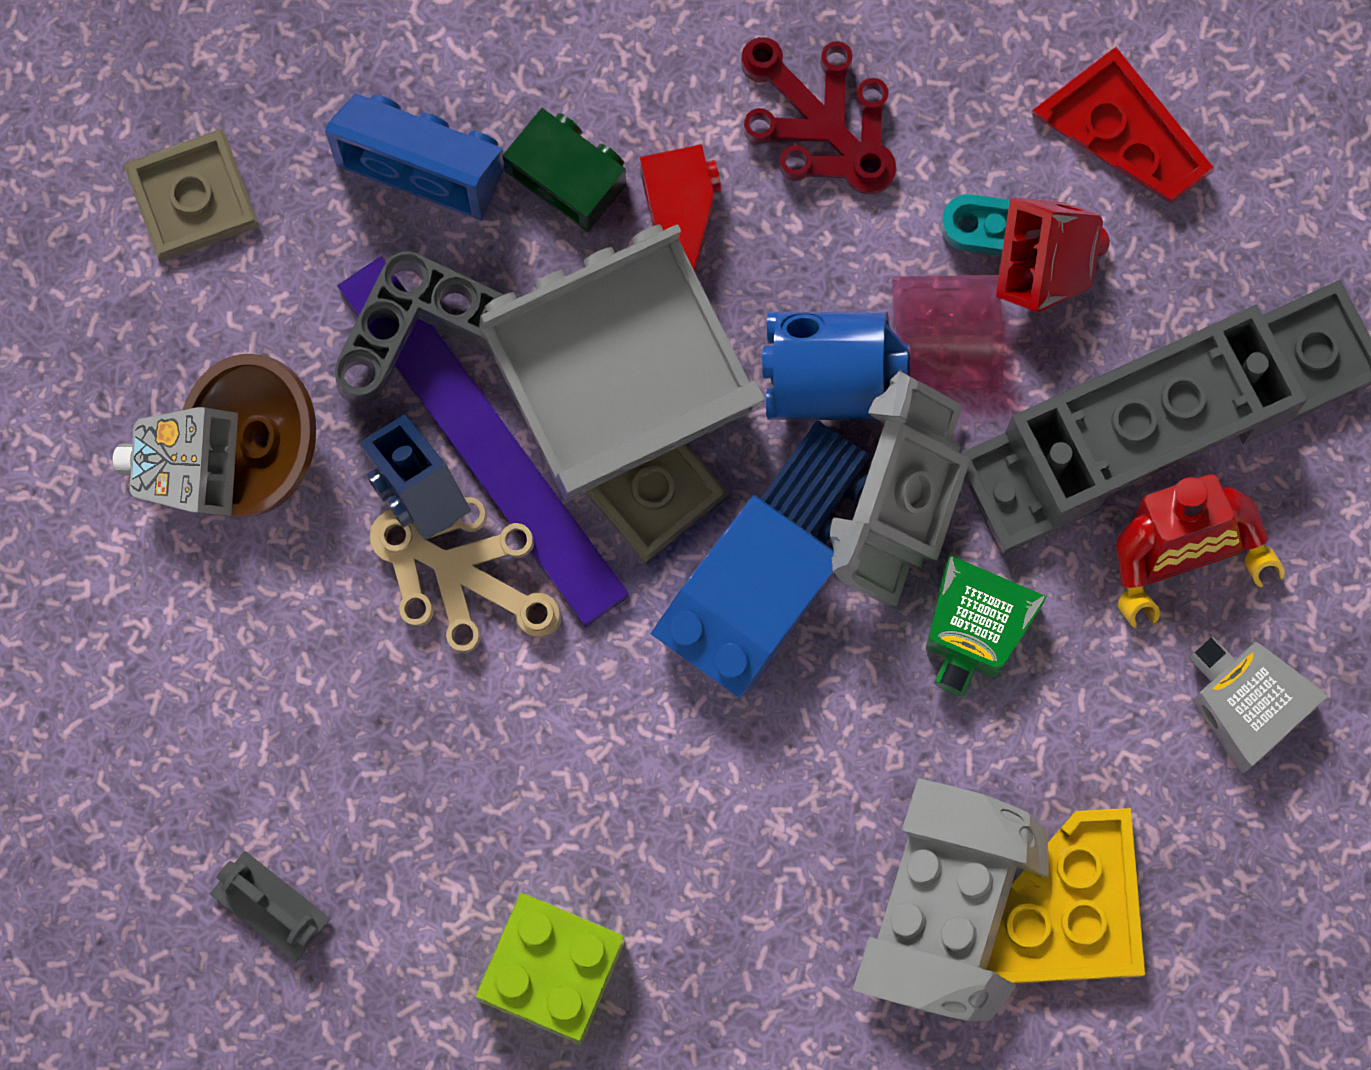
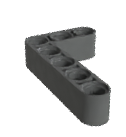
M406 251L398 252L391 256L385 263L337 360L335 378L337 390L341 397L349 403L356 405L369 404L377 399L417 319L492 353L479 328L480 315L487 313L485 306L489 302L504 294L417 253ZM408 270L419 275L422 283L414 291L404 292L394 287L391 282L392 278L400 271ZM457 293L467 298L470 308L461 315H452L443 310L440 302L445 296ZM385 317L393 320L399 329L390 339L381 340L370 334L368 327L371 322L377 318ZM354 365H364L372 369L375 378L370 385L357 388L347 383L344 378L345 373Z

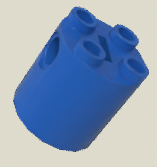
M768 312L767 341L768 344H774V346H763L762 353L763 378L771 379V385H774V388H767L766 391L767 420H877L868 413L874 399L887 391L890 386V380L899 371L910 376L909 344H904L890 328L888 312Z

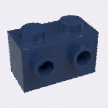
M405 414L359 442L374 469L366 474L370 484L383 502H387L392 513L403 528L412 523L424 540H427L436 533L448 529L455 521L471 512L446 463Z

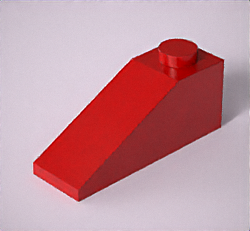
M702 144L640 157V175L652 226L660 224L663 230H666L678 224L681 230L678 240L695 274H697L713 212L714 192L721 191L716 161H706Z

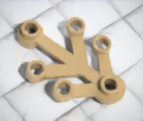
M466 497L465 500L468 505H474L479 508L480 515L478 520L472 524H465L460 518L451 527L436 533L430 538L459 528L468 532L478 531L487 521L485 506L475 498ZM391 510L382 513L374 521L370 530V543L374 552L381 559L394 565L402 595L399 613L401 618L408 624L423 626L432 619L434 614L432 601L422 593L415 562L416 559L435 570L450 624L446 632L447 642L453 649L459 652L467 653L473 651L481 640L480 629L471 620L462 585L517 615V622L520 628L530 636L537 638L547 637L558 629L562 614L558 603L552 597L544 593H532L526 596L474 567V565L509 555L515 558L528 555L534 547V536L525 525L513 523L506 526L500 535L449 550H443L424 540L412 523L404 527L406 532L405 540L400 545H390L387 540L389 530L396 526L402 527ZM515 531L524 532L527 536L526 545L520 550H512L508 547V537ZM413 600H423L426 605L425 614L419 619H411L407 613L408 605ZM536 604L544 605L548 612L546 620L540 624H533L528 619L529 609ZM461 626H469L473 631L472 641L464 646L458 645L454 640L455 631Z

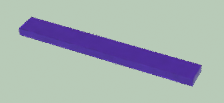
M382 256L337 285L340 293L358 317L386 263ZM395 275L391 281L394 287L400 291L407 292ZM385 317L375 319L368 327L370 334L381 340L390 339L399 329L393 320ZM417 319L394 367L509 525L513 523L523 524L532 532L534 547L530 552L584 628H586L629 597V593L434 327ZM515 531L522 543L526 545V534L521 531Z

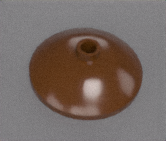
M239 354L219 361L210 367L195 383L182 410L204 407L238 413L231 516H259L276 509L287 501L298 489L308 472L316 444V418L313 404L306 387L297 374L284 363L274 358L257 354ZM268 434H269V441H268V444H267V443H266V440H267V436H268Z

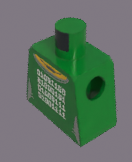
M950 555L942 574L925 646L926 650L945 658L934 684L948 693L964 697L975 671L996 679L1037 616L1047 596Z

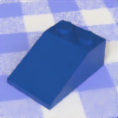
M753 495L680 589L650 634L735 696L741 698L755 687L834 573L832 568L834 550L761 498Z

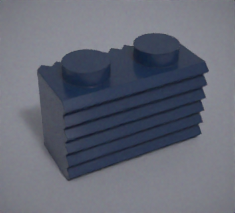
M816 420L761 499L826 544L831 538L830 529L833 517L840 518L835 513L847 497L855 502L863 491L868 472L865 470L868 467L870 455L866 451L861 450L857 445L852 444L848 439L843 438L839 433L834 432L830 427L825 426L821 421Z

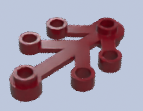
M757 37L750 40L742 50L741 67L744 74L752 81L758 83L770 82L806 119L776 118L767 109L756 108L751 110L744 119V134L746 138L754 144H765L770 140L829 142L842 156H811L809 151L803 146L792 145L787 147L780 156L779 168L781 174L790 181H800L806 177L845 178L854 190L863 194H877L886 190L893 182L896 174V161L889 149L881 145L882 110L887 105L889 95L887 85L878 78H867L858 86L856 102L863 111L861 138L859 141L845 127L846 74L851 68L853 59L852 50L847 44L833 41L828 43L822 50L820 64L825 72L823 105L783 64V51L776 41L767 37ZM758 50H766L772 55V58L768 62L761 63L754 59L753 54ZM832 53H839L845 57L846 62L840 66H835L828 62L827 57ZM870 89L877 90L882 98L878 102H868L863 97V93ZM755 120H764L768 123L769 129L763 133H756L750 128V124ZM794 156L800 157L804 160L805 166L799 170H792L786 165L787 159ZM871 159L879 164L880 169L875 173H867L862 170L860 164L865 160Z

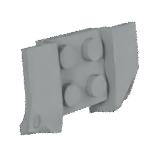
M901 371L890 380V386L887 391L874 399L868 412L871 416L884 423V427L853 521L833 517L830 529V537L834 549L832 557L834 574L846 586L890 606L898 605L910 566L921 568L924 559L938 560L971 459L959 453L960 446L951 442L963 405Z
M918 778L902 831L909 835L881 929L877 939L868 938L852 991L956 1019L990 1021L1016 987V984L992 971L986 970L1014 875L1018 867L1049 878L1047 833L1034 816L1015 806L985 794Z

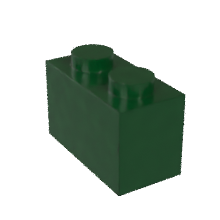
M541 107L502 155L505 172L588 233L626 187L624 161L610 147L604 144H599L596 147L581 136L583 132L580 127L566 115L558 113L556 116H553Z

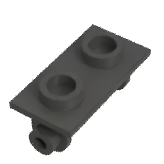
M245 850L235 863L229 861L225 864L217 875L219 883L210 892L212 897L295 963L331 919Z

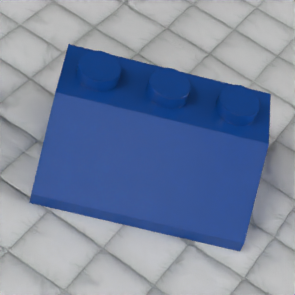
M355 93L334 115L325 129L337 167L481 221L504 170L503 148L499 147L498 142L492 137L477 131H470L466 135L450 129V125L445 120L430 113H421L418 117L402 111L398 103L382 95L374 94L370 99Z

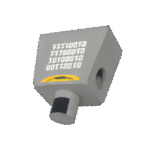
M1212 636L1189 657L1211 681L1193 699V702L1237 768L1243 774L1328 697L1320 688L1257 642H1254L1235 659Z

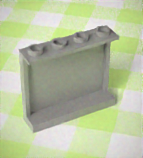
M660 224L649 227L632 238L634 245L616 253L612 247L602 249L583 261L584 268L567 276L564 270L552 272L534 283L536 290L519 298L516 297L514 292L502 295L489 302L485 306L487 313L480 315L479 328L564 501L758 410L765 400L756 380L749 382L678 240L681 234L678 224L666 230H663Z

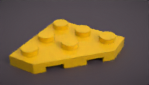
M1131 808L1075 811L1048 842L1049 878L1023 870L1011 885L986 970L992 971L1014 984L1145 976Z

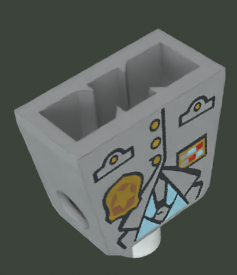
M198 407L138 419L134 424L133 443L119 444L114 451V469L119 475L130 476L129 491L135 498L190 512L231 516L238 413Z

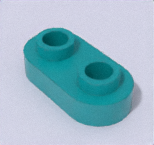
M973 194L955 197L946 205L942 215L941 232L944 239L949 245L961 251L1002 256L1010 200ZM968 218L975 222L977 229L971 233H965L959 229L957 223L961 219Z

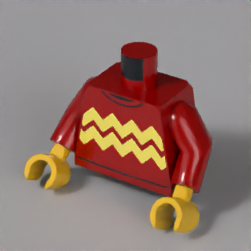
M1208 474L1199 478H1184L1175 486L1148 494L1141 499L1134 519L1119 534L1116 541L1120 581L1122 587L1127 588V591L1118 600V609L1134 628L1137 627L1136 614L1142 608H1144L1146 616L1152 623H1156L1160 616L1159 607L1144 591V585L1147 586L1242 554L1243 549L1249 550L1245 558V566L1257 586L1263 587L1259 573L1267 566H1274L1280 579L1284 578L1285 569L1278 556L1271 547L1265 546L1269 539L1252 498L1233 487L1222 488L1215 474Z

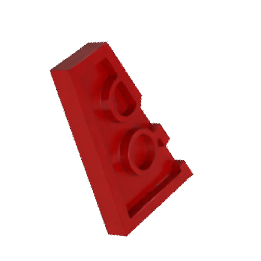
M1114 47L1032 110L1033 116L1170 204L1213 173L1214 167L1117 47Z

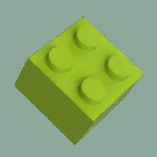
M520 892L475 997L481 1003L582 1045L625 944V937Z

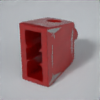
M1011 198L996 297L1032 311L1040 312L1089 290L1094 282L1097 257L1103 256L1108 251L1110 245L1109 235L1102 227L1103 219L1101 215L1059 201Z

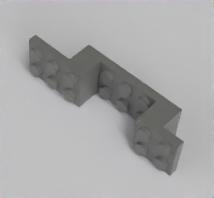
M1341 280L1335 281L1263 315L1258 305H1253L1013 415L1005 433L961 452V454L971 458L964 479L1002 555L1099 511L1107 496L1233 437L1239 436L1243 444L1370 386L1371 336Z

